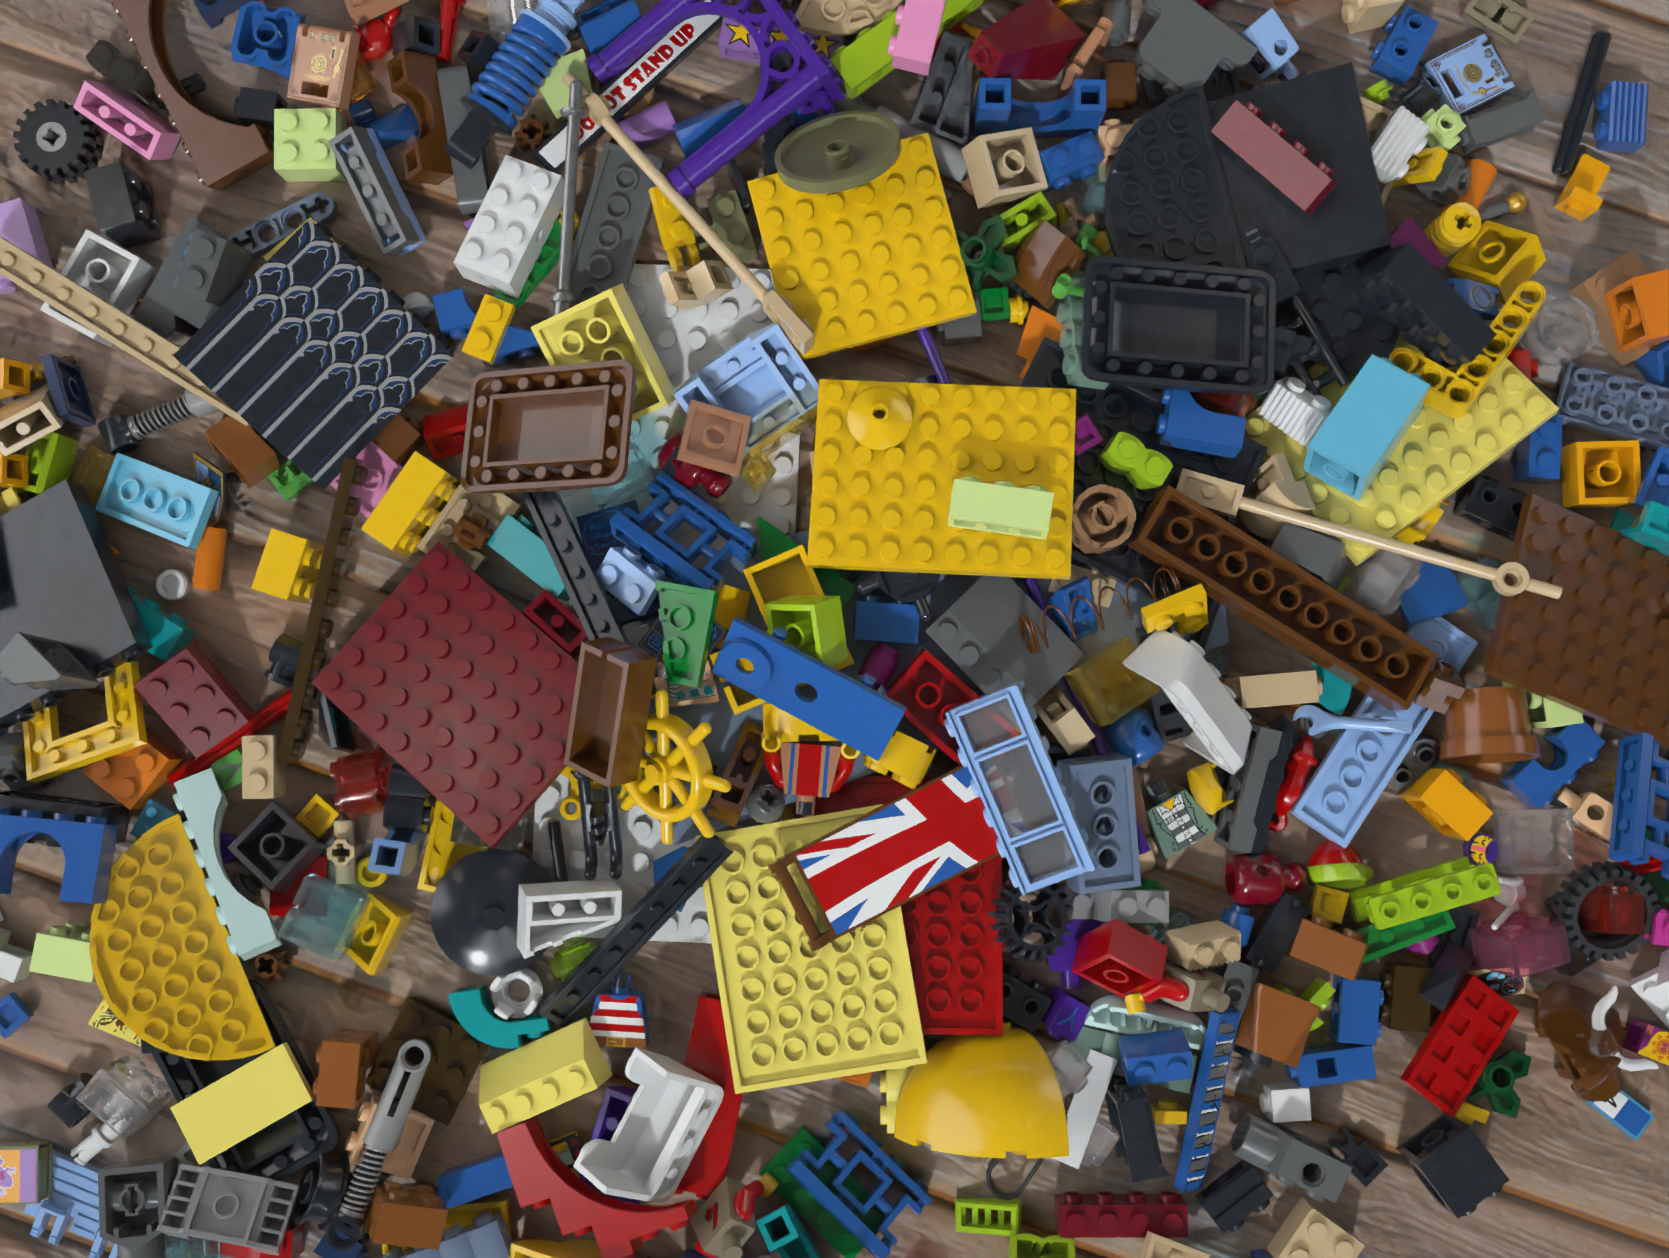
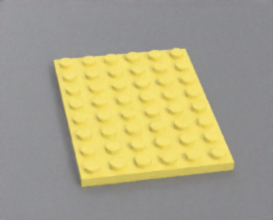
M1400 331L1393 351L1398 348H1409L1424 356L1416 346L1409 344L1403 338V332ZM1486 347L1491 352H1499L1494 347ZM1506 358L1471 409L1464 416L1451 418L1423 404L1421 412L1359 501L1304 471L1303 467L1308 448L1299 444L1293 437L1278 429V426L1273 425L1268 419L1259 415V408L1245 417L1244 436L1268 447L1262 459V465L1274 454L1285 455L1294 480L1305 481L1315 505V509L1308 515L1393 539L1556 415L1559 408ZM1315 364L1307 371L1311 378L1314 379L1329 370V368ZM1397 364V365H1396V367H1398V368H1400V369H1402V370H1407V369H1408V368H1407L1406 366H1404V365H1401V364ZM1461 365L1446 369L1456 373ZM1469 371L1474 377L1482 376L1479 372ZM1348 374L1353 382L1356 376ZM1337 380L1320 389L1323 397L1331 402V408L1334 409L1351 383L1341 388ZM1425 380V382L1430 384V386L1436 385L1431 380ZM1451 396L1457 402L1465 401L1461 396ZM1337 537L1345 544L1346 555L1356 566L1379 550V548Z
M884 804L715 833L719 838L730 844L733 853L703 883L735 1094L928 1062L901 906L831 941L824 947L811 951L807 943L809 938L776 874H772L768 867L771 861L820 838ZM702 835L695 836L696 841H697ZM796 863L787 866V869L820 933L829 931Z

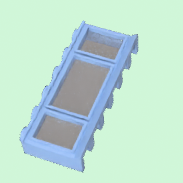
M1023 680L951 708L945 713L947 717L945 719L946 729L949 735L957 740L960 747L957 750L960 762L964 767H968L972 779H970L972 790L976 797H981L985 806V809H983L985 821L990 828L994 827L998 837L996 839L997 849L1002 858H1007L1011 868L1009 869L1010 880L1015 888L1019 887L1022 896L1084 872L1095 871L1100 862L1097 855L1091 856L1086 844L1088 834L1084 827H1079L1073 813L1075 810L1074 801L1071 797H1066L1060 783L1063 778L1058 766H1053L1047 752L1050 748L1049 742L1045 736L1041 737L1034 720L1037 718L1035 709L1032 705L1028 707L1021 691L1025 687Z

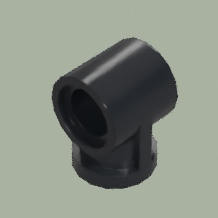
M281 634L271 647L268 658L272 665L270 669H266L264 676L278 684L293 687L303 642L286 634Z
M81 1073L76 1078V1084L71 1083L65 1087L48 1104V1108L69 1129L75 1127L88 1116L96 1106L93 1101L101 1099L106 1093L103 1083L92 1074Z

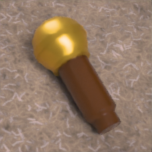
M73 355L60 357L72 364L77 363ZM41 362L31 364L30 380L36 383H44L47 380Z

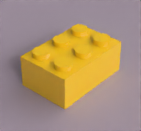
M415 451L366 520L361 530L392 551L409 557L411 552L415 553L419 550L417 546L423 539L422 536L437 519L441 509L450 500L461 481Z

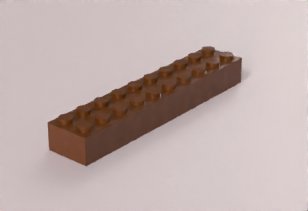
M1170 485L1156 493L1126 544L1161 567H1171L1177 577L1190 585L1196 586L1201 583L1209 597L1390 710L1409 709L1438 657L1437 653Z

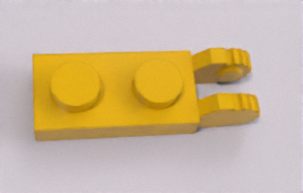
M658 187L650 188L649 194L663 249L667 252L672 271H683L684 269L682 255L678 247L682 246L688 265L691 268L701 261L698 248L694 244L696 241L692 225Z

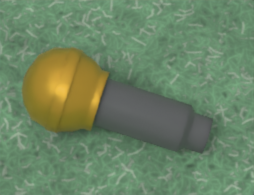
M1512 192L1504 201L1479 211L1481 220L1491 219L1507 212L1520 213L1527 205V198L1521 192Z

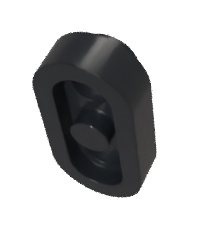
M1419 734L1388 784L1397 789H1404L1415 783L1439 761L1440 746L1437 741L1430 735ZM1424 750H1429V751H1430V753H1429L1427 756H1425V757H1421V756H1420V754H1421L1422 751H1424ZM1399 772H1406L1404 777H1396Z

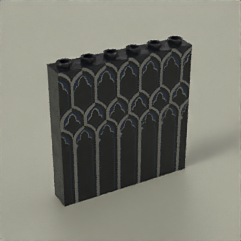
M309 219L173 357L319 487L325 490L341 473L344 457H356L454 355L450 352L453 348L451 344L441 335L435 338L427 330L429 324L418 313L415 312L411 315L403 307L406 302L395 291L391 290L388 293L379 285L382 280L369 267L363 270L355 262L358 257L345 244L339 247L331 239L334 234L322 222L319 221L315 224Z

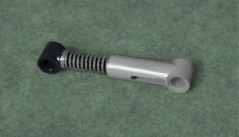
M186 389L184 391L185 395L182 394V398L177 396V400L167 401V405L162 403V407L157 405L156 408L152 407L151 411L147 409L146 413L142 411L141 415L137 414L136 416L129 417L124 414L111 416L100 421L97 426L110 455H116L117 452L126 454L137 449L140 446V440L143 437L152 435L153 432L157 433L158 430L167 429L168 426L177 424L178 421L182 422L183 419L187 420L188 417L192 418L193 415L201 418L220 409Z
M415 1038L409 1040L402 1045L363 1140L367 1150L363 1151L364 1157H360L362 1162L358 1163L360 1167L356 1168L357 1174L353 1175L355 1180H351L353 1185L348 1186L351 1190L346 1192L348 1194V1197H344L346 1202L342 1203L341 1209L336 1211L334 1219L327 1228V1242L335 1250L345 1251L352 1248L362 1234L365 1221L364 1212L367 1210L366 1205L370 1204L368 1199L372 1198L370 1193H373V1188L377 1186L375 1182L379 1181L377 1177L381 1175L379 1170H382V1165L386 1163L384 1160L388 1158L386 1153L394 1152L431 1060V1047L422 1039ZM410 1047H419L424 1052V1059L420 1064H411L406 1059V1052ZM405 1072H411L400 1102H395L394 1099ZM341 1223H348L353 1228V1236L348 1239H341L336 1234V1226Z

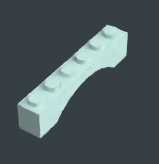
M210 768L174 782L177 793L173 794V799L179 812L185 811L188 821L183 822V826L189 839L195 838L198 849L194 850V855L199 867H205L209 878L204 879L210 896L216 895L220 906L215 908L221 925L227 924L231 935L226 937V941L233 955L238 953V956L245 961L282 945L271 915L265 909L243 897L232 885L225 871L220 852V832L228 801L216 773Z

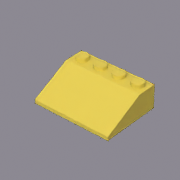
M622 283L530 327L550 366L609 360H626L632 364L636 371L632 421L665 407L676 399L673 396L675 392Z

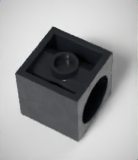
M1445 1113L1397 1148L1433 1199L1457 1219L1473 1213L1477 1208V1204L1487 1197L1498 1194L1502 1190L1503 1185L1509 1181V1178L1471 1127L1458 1118H1452Z

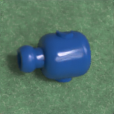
M1117 689L1098 700L1099 709L1107 714L1111 720L1104 727V736L1114 753H1120L1132 758V767L1159 753L1164 747V739L1147 710L1142 706H1137L1130 710L1126 703L1125 693Z

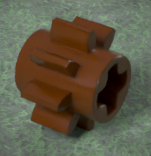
M532 114L531 119L526 121L520 119V131L514 132L516 139L522 141L519 147L523 152L528 149L534 152L553 134V132L547 131L550 127L548 121L545 119L540 123L534 114Z
M473 512L471 517L464 514L453 531V534L459 537L456 544L468 551H473L475 547L482 550L493 532V529L487 527L490 520Z
M276 947L259 954L256 959L249 961V964L254 965L255 973L253 977H264L265 984L273 982L274 976L278 980L286 978V973L283 970L293 965L292 962L288 961L287 954L289 949L282 951ZM270 958H272L274 961V963L271 966L272 968L268 966V964L271 961Z

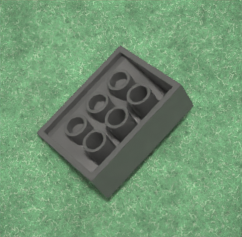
M981 576L925 631L985 694L1023 680L1025 687L1021 691L1028 707L1034 706L1084 655L1080 648L1047 614L1045 615V629L1049 648L1045 647L1041 636L1035 628L1039 650L1034 654L1027 650L1019 631L1018 616L1025 613L1037 624L1043 633L1042 617L1044 611L1011 577ZM1024 622V625H1025V629H1026L1028 638H1029L1030 643H1031V645H1032V640H1031V636H1030L1029 630H1028V628H1027V626H1026V623ZM1005 698L995 702L996 706L1015 724L1017 720L1008 699Z

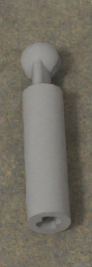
M844 90L842 92L846 98L842 101L838 98L833 102L836 112L871 111L889 117L897 125L901 140L929 133L939 172L960 183L968 174L960 146L934 132L911 124L910 119L884 105L876 108L863 101L860 95L851 101Z

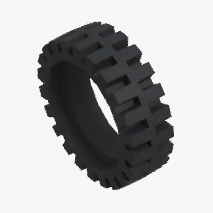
M1599 861L1592 862V867L1586 864L1580 866V874L1572 871L1568 875L1572 880L1569 883L1563 880L1559 885L1564 889L1563 893L1556 891L1554 898L1559 903L1553 904V911L1557 914L1553 916L1554 922L1559 926L1557 929L1571 945L1594 959L1600 960L1603 958L1606 961H1614V956L1618 959L1627 958L1626 951L1632 955L1637 953L1636 944L1644 947L1649 942L1644 936L1646 934L1652 935L1651 924H1653L1654 912H1660V905L1655 902L1658 897L1652 890L1653 887L1644 878L1623 865L1605 861L1604 864ZM1609 882L1622 883L1631 891L1634 901L1632 915L1624 928L1613 936L1602 939H1593L1586 936L1579 928L1577 920L1580 905L1586 895L1599 885Z

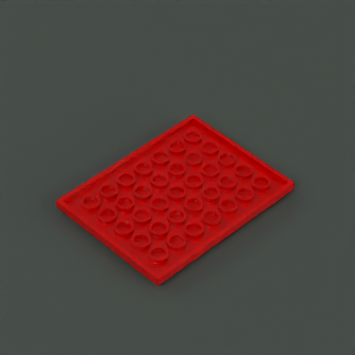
M864 776L843 784L839 791L830 793L829 797H816L814 816L886 804L913 789L892 779V776ZM924 776L921 785L938 776ZM1001 855L901 905L923 1034L1003 1035L1002 942L993 940L998 930H991L989 928L992 923H995V918L988 915L990 911H996V906L990 901L993 898L1000 899L996 890L1002 887Z

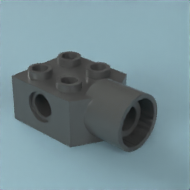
M1249 1112L1244 1114L1237 1123L1230 1141V1153L1266 1172L1270 1171L1276 1175L1275 1178L1289 1187L1293 1188L1296 1183L1305 1189L1304 1193L1320 1202H1323L1324 1198L1336 1203L1352 1170V1167L1333 1150L1279 1123H1269Z
M175 1156L113 1162L98 1170L100 1237L117 1244L118 1258H166V1234L156 1229L178 1173L177 1158Z

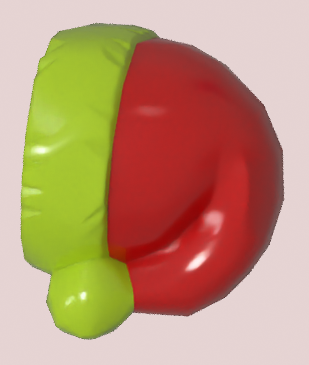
M1329 839L1315 847L1309 856L1308 867L1306 868L1311 882L1337 889L1359 888L1373 878V870L1370 866L1363 863L1359 852L1351 843L1344 848Z

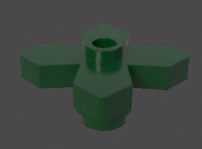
M1001 216L983 221L978 235L970 237L961 230L955 231L960 247V255L964 262L972 293L979 291L986 273L1001 283L1019 277L1015 259L998 251L1008 237L1005 221Z
M1508 1050L1498 1058H1495L1493 1054L1465 1099V1102L1474 1103L1486 1095L1493 1112L1516 1118L1521 1099L1514 1091L1513 1086L1516 1079L1528 1075L1531 1057L1514 1050Z

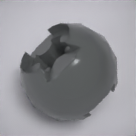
M764 782L752 788L745 807L748 814L754 820L769 823L777 820L782 815L785 808V797L782 791L774 784Z

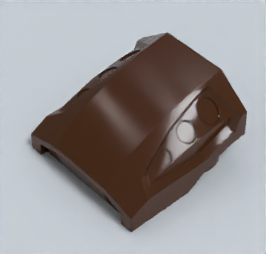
M1039 218L1037 220L1038 225L1027 237L1014 258L1019 277L1013 279V281L1039 301L1046 309H1049L1057 300L1052 294V287L1055 285L1056 279L1063 273L1069 274L1072 277L1079 270L1081 261L1086 255L1066 235L1046 220Z

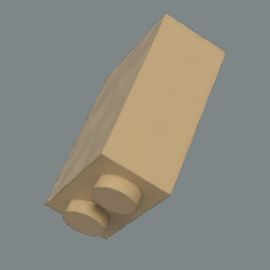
M48 383L31 391L30 395H23L0 407V451L5 457L61 428L64 424L65 419L58 417L56 414Z
M1316 670L1225 678V685L1236 695L1234 701L1244 709L1319 702V696L1322 695L1323 691L1322 681L1319 676L1317 677Z

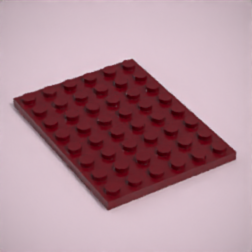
M439 541L312 681L315 687L491 848H496L567 767L564 765L578 662Z

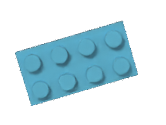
M117 452L95 510L185 547L197 550L219 491Z

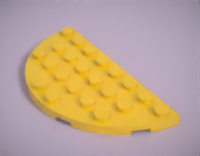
M176 814L147 830L125 853L123 852L111 869L106 903L94 904L90 920L89 953L97 985L104 1000L116 1017L139 1038L163 1051L185 1058L205 1061L240 1059L263 1053L275 1048V1042L238 953L233 955L228 947L226 937L230 936L226 925L222 926L215 911L218 905L214 896L211 897L204 882L206 877L203 869L199 867L196 861L194 848L184 829L183 821L180 815Z

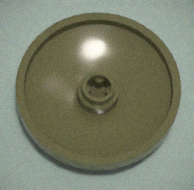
M871 111L837 112L811 120L788 134L775 152V165L781 181L794 190L814 194L840 192L861 186L885 173L898 159L902 143L897 125L885 115Z

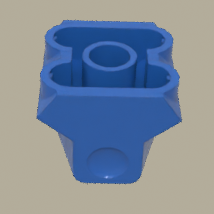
M250 1L240 5L230 47L233 61L266 68L289 80L297 28L301 23L307 24L305 23L306 14L297 13L289 7L278 9L267 7L259 1Z

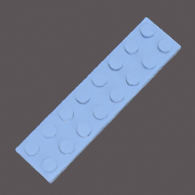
M1440 616L1409 627L1405 633L1437 653L1438 658L1452 662L1458 673L1478 644L1473 638ZM1365 695L1351 717L1413 721L1412 734L1343 729L1306 785L1300 799L1289 812L1330 841L1346 848L1434 711L1414 704V701L1408 710H1390Z

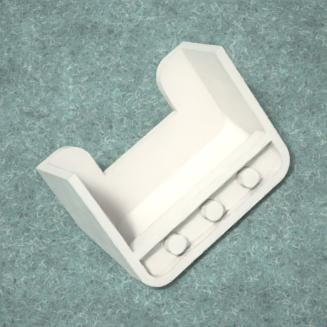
M1165 630L1154 631L1122 663L1125 667L1162 688L1193 730L1182 741L1183 744L1234 775L1244 765L1252 725L1249 722L1252 719L1250 714L1243 707L1236 704L1234 701L1236 699L1235 693L1228 686L1221 683L1219 680L1221 677L1220 672L1212 664L1205 661L1203 658L1205 652L1195 641L1191 640L1188 643L1175 631L1172 633Z
M635 1047L627 1062L625 1074L628 1079L640 1084V1086L633 1095L632 1101L619 1122L611 1141L593 1139L582 1147L573 1167L604 1194L653 1203H664L675 1193L723 1100L724 1092L722 1087L711 1079L668 1056Z

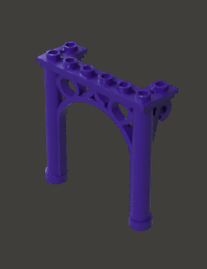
M661 0L598 54L594 52L585 60L595 76L605 86L677 25L687 19L700 15H717L728 18L741 25L753 37L760 54L762 68L760 85L754 100L740 116L667 174L686 200L696 193L695 189L787 115L797 109H800L804 114L812 113L824 104L828 95L833 102L838 98L840 101L846 98L840 89L844 82L836 73V69L826 55L819 58L815 52L819 48L808 32L804 35L800 33L797 28L801 23L791 9L784 12L780 6L784 2L783 0H758L766 10V12L758 15L748 12L752 7L753 0H742L734 6L724 4V2L729 0H714V2H704L706 0ZM777 25L789 42L780 40L771 43L770 34L772 29ZM780 52H788L794 58L793 66L786 72H778L773 69V60ZM803 61H805V63L807 64L804 68ZM773 80L783 83L781 87L769 95Z

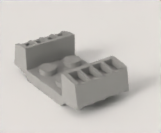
M180 1164L156 1230L173 1237L192 1240L193 1237L250 1247L258 1253L279 1256L300 1191L299 1185L211 1167Z

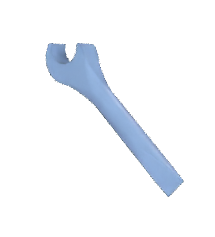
M1313 705L1301 706L1293 715V721L1300 717L1308 718L1311 721L1312 727L1308 732L1310 736L1334 729L1412 734L1413 721L1344 717L1325 712Z

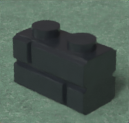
M1240 1160L1195 1196L1224 1234L1228 1230L1234 1232L1240 1229L1245 1223L1244 1218L1253 1211L1258 1213L1267 1208L1270 1204L1269 1199L1274 1194L1250 1163Z

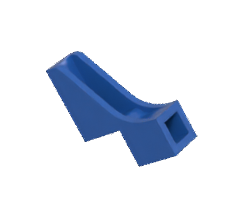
M461 288L433 295L432 298L440 331L452 340L467 338L476 316L468 294ZM509 326L493 365L482 362L486 366L490 365L491 368H497L507 365L508 360L516 358L530 360L536 358L538 353L543 351L533 332Z

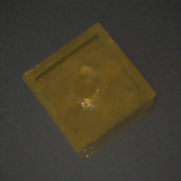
M1128 636L1108 644L1067 671L1064 675L1096 728L1114 723L1161 691L1157 684L1130 670L1122 663L1136 650Z

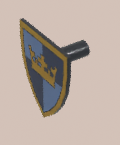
M193 452L195 482L219 491L208 519L209 526L215 527L222 518L224 508L231 506L230 485L244 482L234 472L226 473L197 452Z

